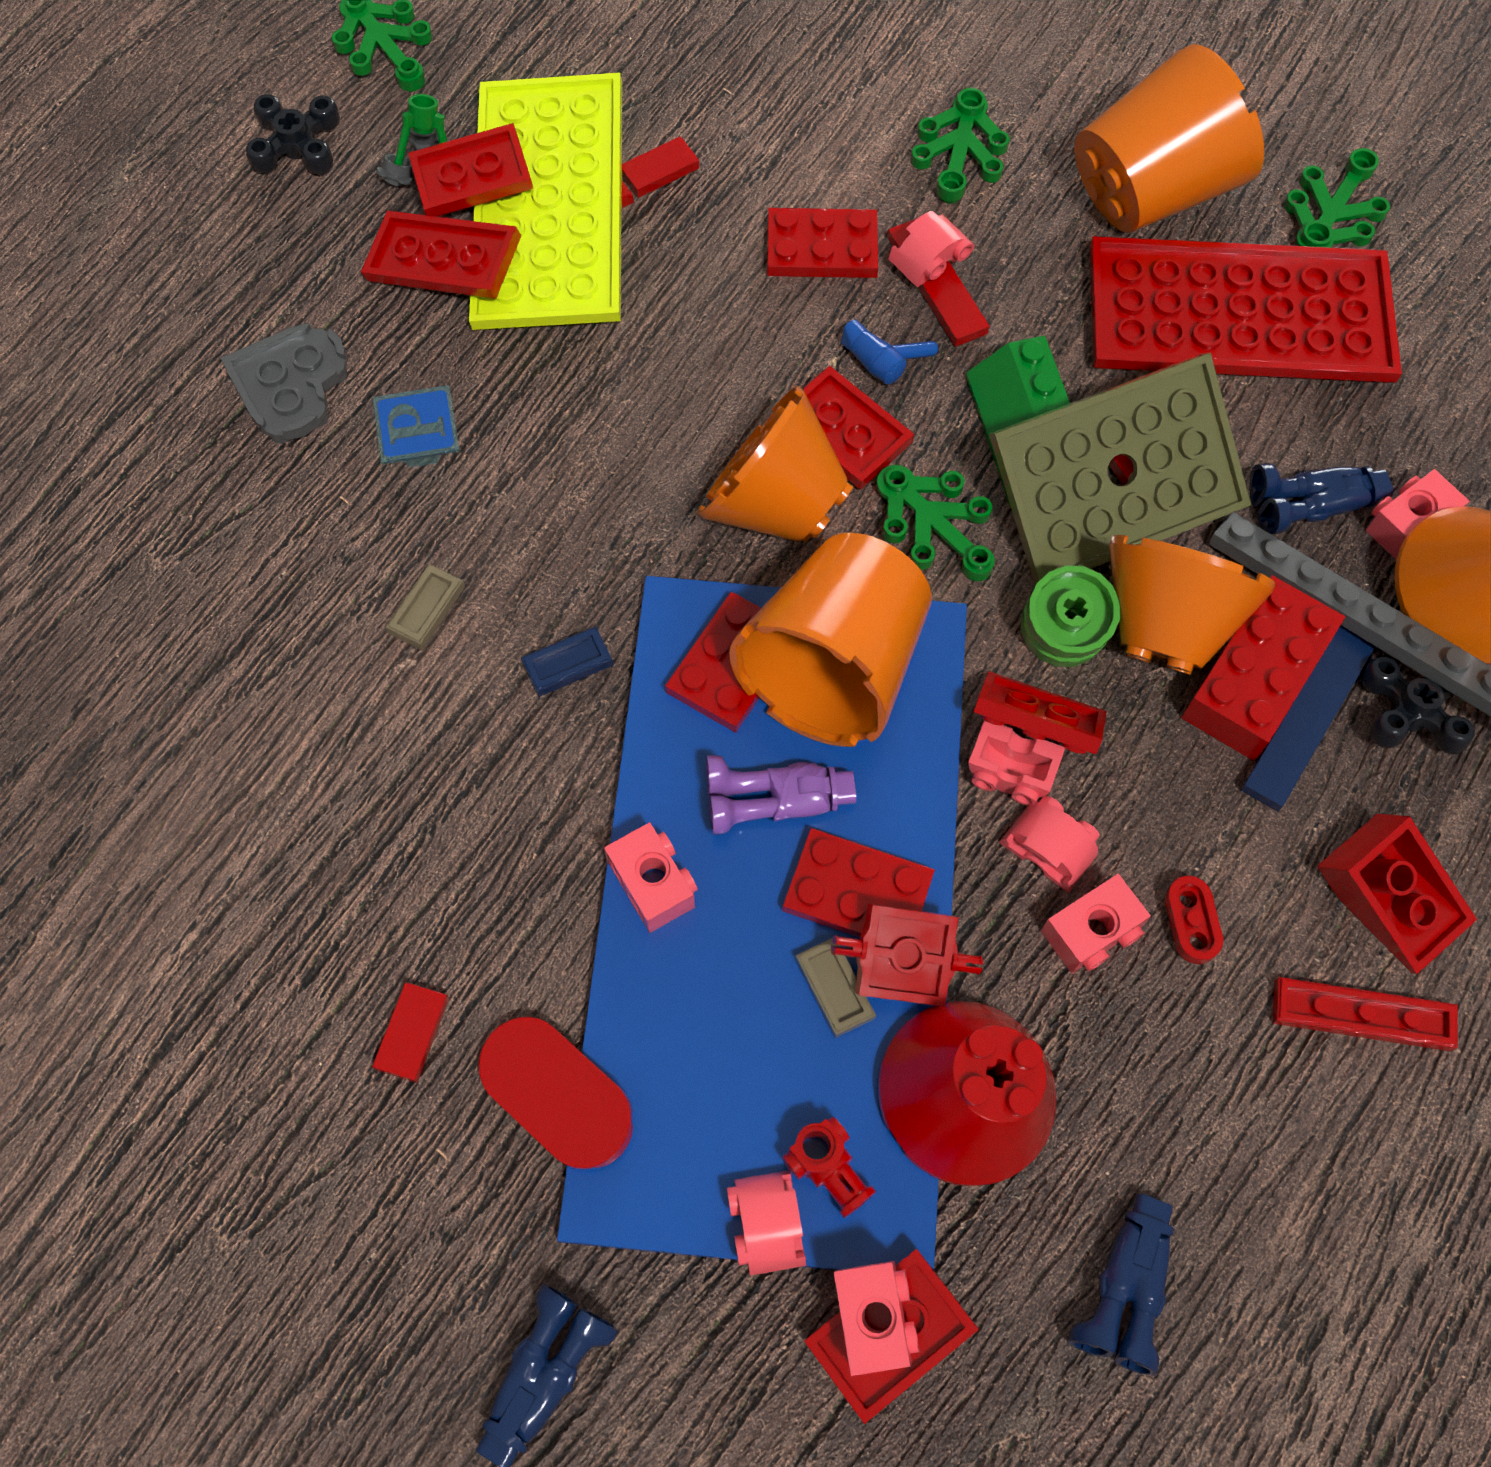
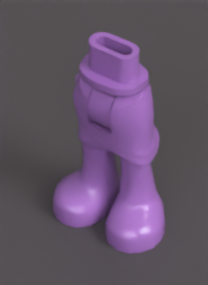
M706 755L708 799H710L709 815L712 835L727 833L733 825L746 821L773 817L774 822L786 818L810 817L829 811H837L838 805L856 804L853 771L835 772L834 767H827L826 769V767L818 766L816 763L797 762L783 768L739 772L730 770L722 756ZM760 791H769L772 796L770 798L732 800L727 798V796Z

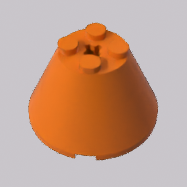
M795 385L772 408L773 413L763 426L758 425L722 471L705 496L712 502L706 508L701 505L697 511L700 517L780 538L806 542L811 535L816 538L826 527L830 520L826 516L829 509L834 504L839 506L850 494L853 487L847 483V477L804 390Z
M1467 506L1443 509L1416 525L1408 533L1400 547L1394 576L1398 603L1404 615H1409L1414 621L1484 663L1491 664V511Z
M1113 535L1110 539L1109 553L1113 586L1120 602V621L1118 623L1120 644L1127 647L1125 653H1127L1128 657L1151 663L1152 657L1167 661V668L1176 672L1191 675L1193 668L1202 669L1272 594L1275 587V582L1262 573H1258L1256 580L1242 573L1243 565L1201 551L1148 538H1142L1141 544H1126L1128 540L1126 535Z

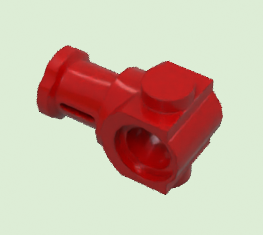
M832 1116L829 1120L825 1119L821 1123H812L803 1127L798 1133L795 1144L781 1158L796 1179L800 1180L805 1176L810 1178L817 1188L824 1185L840 1205L841 1210L839 1213L845 1219L876 1193V1190L873 1186L867 1187L849 1165L853 1157L844 1147V1143L850 1137L840 1122ZM811 1137L821 1138L826 1142L829 1153L822 1159H812L805 1154L803 1143Z

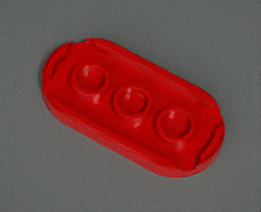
M520 1017L503 1023L488 1037L479 1058V1075L485 1090L558 1161L574 1169H597L611 1164L625 1151L633 1132V1110L628 1096L553 1026L538 1018Z

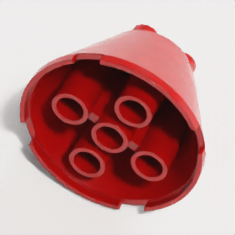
M970 1001L946 1002L944 1006L927 1008L916 1014L897 1031L890 1041L881 1062L878 1078V1098L887 1130H891L896 1141L906 1152L904 1155L914 1165L941 1181L961 1186H983L1008 1179L1026 1168L1039 1155L1050 1136L1056 1114V1087L1050 1064L1032 1034L1017 1020L1001 1010Z

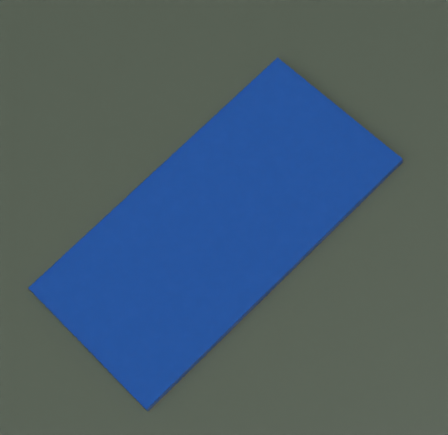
M646 576L610 844L650 822L657 834L664 831L676 852L671 858L679 870L685 867L689 871L698 890L693 893L695 908L649 933L607 862L582 1053L628 1096L633 1110V1132L625 1151L611 1164L597 1169L584 1170L567 1166L557 1242L738 1261L734 1236L743 1235L740 1215L731 1217L727 1187L735 1186V1179L788 1171L789 1169L781 1157L795 1144L798 1133L809 1124L821 1123L833 1116L840 1122L850 1137L844 1143V1147L853 1157L849 1165L867 1187L873 1186L876 1193L844 1219L839 1213L841 1210L840 1205L824 1185L817 1188L810 1178L803 1176L798 1180L791 1173L792 1187L796 1193L803 1233L801 1238L806 1257V1266L803 1267L837 1271L895 1261L896 1266L918 1248L934 1269L939 1179L930 1176L914 1165L904 1155L906 1152L896 1141L891 1130H887L880 1110L878 1078L884 1053L897 1031L916 1014L935 1005L867 997L876 1014V1018L835 1038L795 961V955L833 938L835 935L852 939H859V937L783 912L782 908L810 829L813 828L935 869L922 911L952 915L967 604L932 601L906 675L883 732L873 742L865 739L859 740L855 747H841L812 740L782 725L766 713L770 706L761 698H759L735 733L665 692V685L731 591L762 608L781 587ZM706 755L722 756L730 770L739 772L783 768L797 762L816 763L818 766L826 767V769L827 767H834L835 772L853 771L856 804L838 805L837 811H829L810 817L786 818L774 822L773 817L746 821L733 825L727 833L712 835L709 815L710 799H708ZM769 791L727 796V798L732 800L772 797ZM649 869L643 874L642 879L649 883H656L663 879L665 873L660 869ZM845 956L857 978V957ZM811 1137L803 1143L805 1154L812 1159H822L829 1153L826 1142L821 1138Z

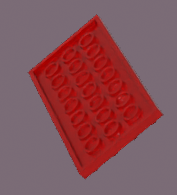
M1092 236L1090 243L1094 368L1158 371L1200 354L1211 353L1216 374L1396 383L1402 375L1387 250Z

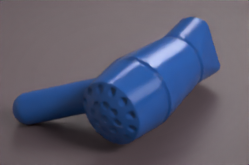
M857 319L851 320L845 325L840 342L841 345L853 353L870 374L887 385L894 383L901 377L907 365L905 359L931 357L936 355L939 350L937 343L934 341L890 345L869 332Z

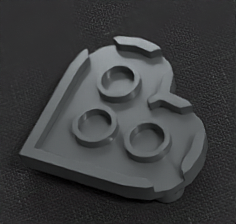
M306 323L290 327L220 358L254 424L262 433L270 436L272 441L279 444L306 436L316 428L325 425L328 421V401L325 391L343 382L348 375L346 369L347 356L342 341L337 334L329 328L328 332L323 329L311 328L310 324Z

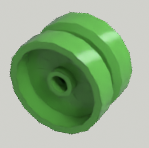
M1063 566L1048 572L1035 585L1021 613V633L1027 647L1040 660L1058 667H1075L1089 662L1111 639L1120 621V602L1113 585L1101 573L1085 566ZM1065 614L1070 615L1073 618V620L1068 618Z

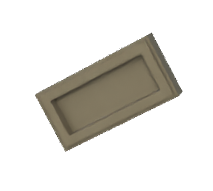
M428 564L387 624L388 634L423 651L464 590L463 580Z
M833 938L795 955V961L834 1037L837 1038L874 1020L876 1014L866 996L854 993L856 976L845 956L831 954V945L840 947V945L832 943Z

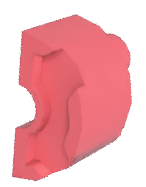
M929 211L918 217L906 228L911 234L905 239L901 247L897 248L895 245L892 247L888 259L916 287H919L929 279H937L946 269L947 261L950 260L952 263H955L956 261L965 260L972 253L975 245L943 214L937 215L934 211Z
M984 720L968 762L969 769L973 773L971 782L976 787L985 791L997 789L1011 794L1012 798L1018 803L1024 805L1036 804L1039 797H1045L1051 791L1065 747L1046 740L1025 739L1015 734L1010 727L994 725Z
M1045 796L1036 804L1026 806L999 843L1022 860L1027 859L1037 864L1043 870L1044 876L1069 893L1098 855L1096 841L1100 834L1088 822L1082 820L1077 822L1073 817L1065 813L1063 806L1056 799Z
M788 1170L735 1179V1186L727 1187V1196L731 1217L738 1215L741 1217L743 1235L734 1236L739 1266L748 1264L750 1276L806 1266V1257L801 1238L803 1233L796 1193L792 1187L791 1172Z

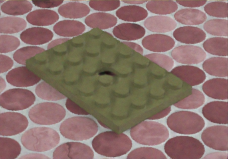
M1211 353L1200 354L989 434L1034 585L1048 572L1063 566H1085L1091 569L1109 562V543L1113 535L1128 536L1126 544L1132 545L1141 544L1142 538L1162 541L1251 506ZM1120 454L1127 456L1132 461L1134 471L1128 477L1127 484L1123 486L1113 484L1108 476L1110 461Z

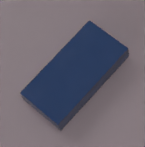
M596 626L521 657L522 664L538 697L613 666V660Z

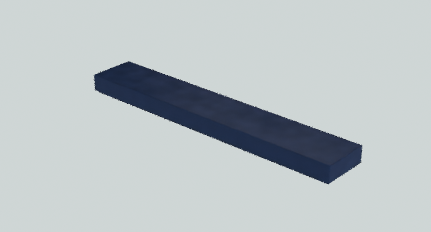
M1340 625L1258 759L1241 791L1279 812L1374 650L1375 646Z

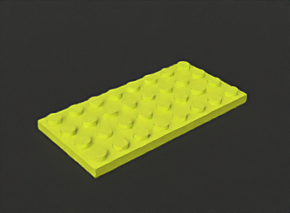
M621 73L480 82L477 133L514 123L534 189L474 206L473 221L516 226L522 236L497 299L470 295L469 323L472 330L621 321Z

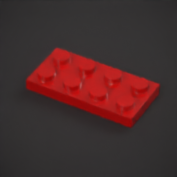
M386 211L361 273L367 281L497 299L522 235L516 226Z

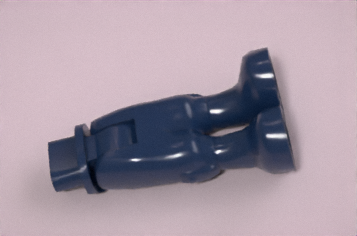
M1257 464L1252 468L1249 484L1252 505L1254 507L1261 506L1258 513V522L1261 528L1269 534L1282 533L1289 529L1291 523L1297 521H1324L1328 517L1351 512L1362 507L1375 506L1379 500L1385 499L1388 496L1392 497L1394 493L1387 471L1385 469L1373 471L1369 466L1362 468L1332 467L1301 472L1292 478H1280V474L1273 464ZM1296 497L1303 500L1298 502H1288L1287 499Z
M1137 1194L1133 1211L1126 1212L1124 1217L1126 1222L1115 1239L1106 1268L1099 1276L1098 1291L1100 1302L1091 1320L1074 1325L1068 1339V1343L1078 1350L1099 1357H1112L1115 1355L1114 1362L1119 1366L1147 1376H1156L1159 1367V1356L1153 1344V1330L1155 1319L1158 1318L1166 1304L1164 1291L1169 1265L1170 1237L1174 1233V1228L1169 1225L1173 1210L1170 1204L1147 1195ZM1127 1301H1130L1132 1314L1127 1331L1117 1348L1123 1307Z
M542 1283L535 1298L538 1317L530 1337H527L513 1351L512 1363L493 1403L489 1415L490 1420H485L481 1425L486 1432L475 1450L498 1467H511L519 1452L526 1453L529 1448L526 1443H529L544 1427L564 1395L573 1390L577 1377V1366L583 1357L593 1347L609 1346L619 1332L615 1326L584 1308H580L560 1350L549 1360V1348L579 1305L563 1293Z

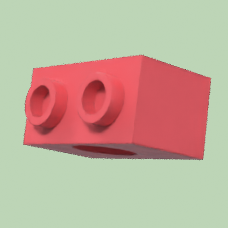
M1433 469L1422 479L1417 475L1411 478L1399 490L1398 493L1400 495L1394 500L1390 496L1382 500L1371 512L1375 518L1366 529V532L1392 557L1397 559L1404 539L1416 525L1438 511L1451 507L1467 506L1470 501L1437 470Z
M649 822L604 847L609 866L649 933L695 908L693 893L698 890L696 883L685 867L679 870L671 858L676 852L664 831L657 834ZM649 869H660L665 873L663 879L656 883H649L642 879L643 874Z
M1118 873L1050 917L1043 926L1041 933L1071 974L1083 966L1090 972L1110 957L1106 951L1118 943L1124 949L1145 934L1141 928L1151 915ZM1088 920L1102 922L1107 929V935L1094 933L1088 925Z
M895 1261L834 1271L851 1376L910 1367L912 1364L911 1354L919 1352V1343L914 1321L905 1322L902 1302L910 1301L905 1270L896 1271ZM880 1302L889 1308L892 1321L887 1329L875 1330L867 1324L865 1309L868 1304Z

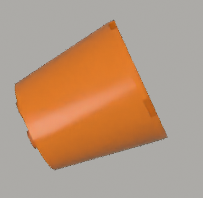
M1191 44L1178 50L1076 136L1074 145L1075 159L1085 189L1094 205L1108 222L1122 232L1130 233L1244 186L1254 180L1261 172L1264 162V140L1256 110L1251 113L1248 112L1239 93L1245 89L1241 80L1232 68L1209 48Z
M860 533L834 535L828 538L739 631L731 644L729 653L734 675L748 696L756 693L770 706L766 712L768 715L800 735L821 743L841 747H855L859 740L865 739L873 742L881 735L888 723L932 604V593L929 583L920 568L907 555L891 544L873 536Z

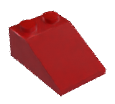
M1376 814L1317 866L1338 899L1413 974H1418L1477 920L1410 816Z

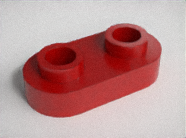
M1182 876L1176 879L1165 894V906L1175 947L1179 955L1190 963H1208L1219 954L1223 946V935L1212 892L1209 886L1198 877ZM1180 896L1189 897L1192 900L1193 907L1184 906L1180 901ZM1190 938H1199L1203 943V949L1194 948L1191 945Z

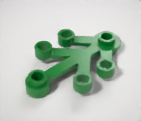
M341 0L339 9L345 20L342 28L332 34L335 50L341 54L350 53L355 48L354 36L357 28L363 26L366 30L359 51L353 52L349 57L353 73L364 76L372 71L371 61L378 45L396 67L395 75L398 86L408 92L421 89L425 84L422 65L416 59L406 57L392 39L412 41L417 45H426L432 40L429 23L418 20L409 27L380 23L375 19V17L395 19L401 24L410 23L415 17L412 3L409 0H397L393 5L373 3L372 0Z
M976 88L963 89L955 97L952 108L934 117H925L919 122L918 137L920 140L929 143L919 144L913 148L911 155L913 167L920 170L927 169L931 166L933 157L953 148L948 170L940 173L936 188L940 199L947 204L956 203L965 194L967 179L962 171L967 150L981 165L980 174L984 181L994 183L1002 177L1003 162L993 157V155H1003L1007 152L1010 137L1005 131L1000 130L986 114L988 109L986 97L982 91ZM959 121L957 129L938 138L939 129ZM973 124L988 138L987 148L972 132Z
M1358 148L1351 153L1345 165L1347 176L1333 198H1331L1323 180V170L1314 165L1304 168L1299 184L1303 189L1311 191L1321 217L1319 220L1314 219L1307 205L1309 197L1306 192L1294 189L1288 193L1283 206L1289 214L1296 216L1301 228L1295 239L1297 246L1332 248L1333 244L1351 241L1354 245L1363 247L1370 243L1375 234V228L1367 221H1358L1352 227L1332 229L1331 227L1335 222L1366 217L1372 222H1381L1385 219L1390 209V203L1383 197L1377 196L1366 202L1346 205L1358 184L1373 176L1379 164V158L1375 152L1367 148Z
M891 465L884 468L877 477V490L888 501L887 519L883 527V537L885 540L896 544L905 539L908 525L905 519L902 518L904 502L915 512V538L910 559L920 570L930 568L934 562L935 549L931 545L932 528L963 558L961 570L965 577L972 581L987 579L991 575L995 564L993 553L985 546H974L947 519L970 520L976 524L985 523L989 520L992 511L990 500L977 496L971 499L969 503L927 501L919 493H942L948 498H956L961 495L965 483L963 475L957 471H948L941 478L914 476L908 468L901 465ZM891 480H899L903 483L894 484ZM952 481L957 483L958 486L952 488L947 486L946 483ZM982 507L986 512L977 513L973 508ZM892 526L899 527L902 531L899 533H893L889 530V528ZM923 552L926 553L929 556V558L922 560L919 559L916 556V554ZM972 557L983 558L985 562L978 563Z

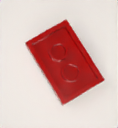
M514 123L408 153L425 214L428 216L437 217L534 189Z
M768 208L767 276L877 278V209Z
M830 365L803 388L847 479L860 490L913 443V432Z
M731 591L665 685V692L736 733L760 697L756 693L748 696L739 684L730 663V647L739 631L761 608Z
M991 671L987 673L974 709V713L980 714L985 721L999 726L1009 724L1021 728L1022 732L1031 738L1043 740L1047 737L1061 742L1066 749L1079 754L1090 752L1096 755L1103 740L1107 713L1105 710Z
M811 828L782 911L860 938L865 926L868 903L922 911L935 869Z
M918 1248L896 1265V1271L905 1270L910 1301L902 1302L905 1322L914 1321L919 1343V1352L911 1354L912 1364L910 1367L851 1376L840 1312L804 1340L864 1424L979 1330L978 1326ZM873 1302L868 1304L865 1309V1320L871 1328L885 1330L890 1326L892 1315L885 1304Z

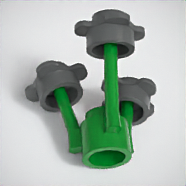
M416 94L408 99V111L403 113V126L400 131L396 154H386L384 160L381 161L382 167H377L376 173L384 177L387 183L395 186L410 185L412 182L411 178H415L410 160L404 157L407 142H410L416 150L430 147L435 143L447 142L444 129V115L438 113V101L433 96Z

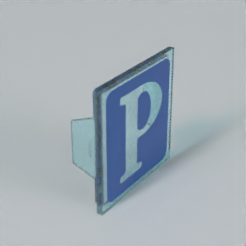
M449 385L372 397L381 464L403 461L409 467L437 463L440 455L460 452Z

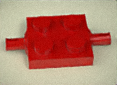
M868 903L865 926L860 938L852 939L835 935L832 943L849 947L831 945L832 955L857 957L858 971L854 993L860 996L935 1006H944L946 1004L948 985L955 971L979 975L982 971L981 967L966 963L983 965V959L980 955L974 956L958 953L955 939L959 917Z

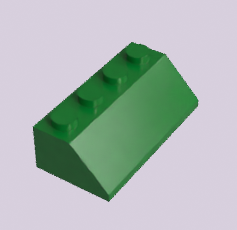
M1045 336L1009 342L966 373V380L1007 499V492L989 434L1070 404Z

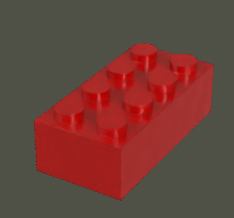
M1273 575L1270 577L1275 582L1272 594L1235 632L1181 717L1252 761L1256 760L1270 742L1346 617Z

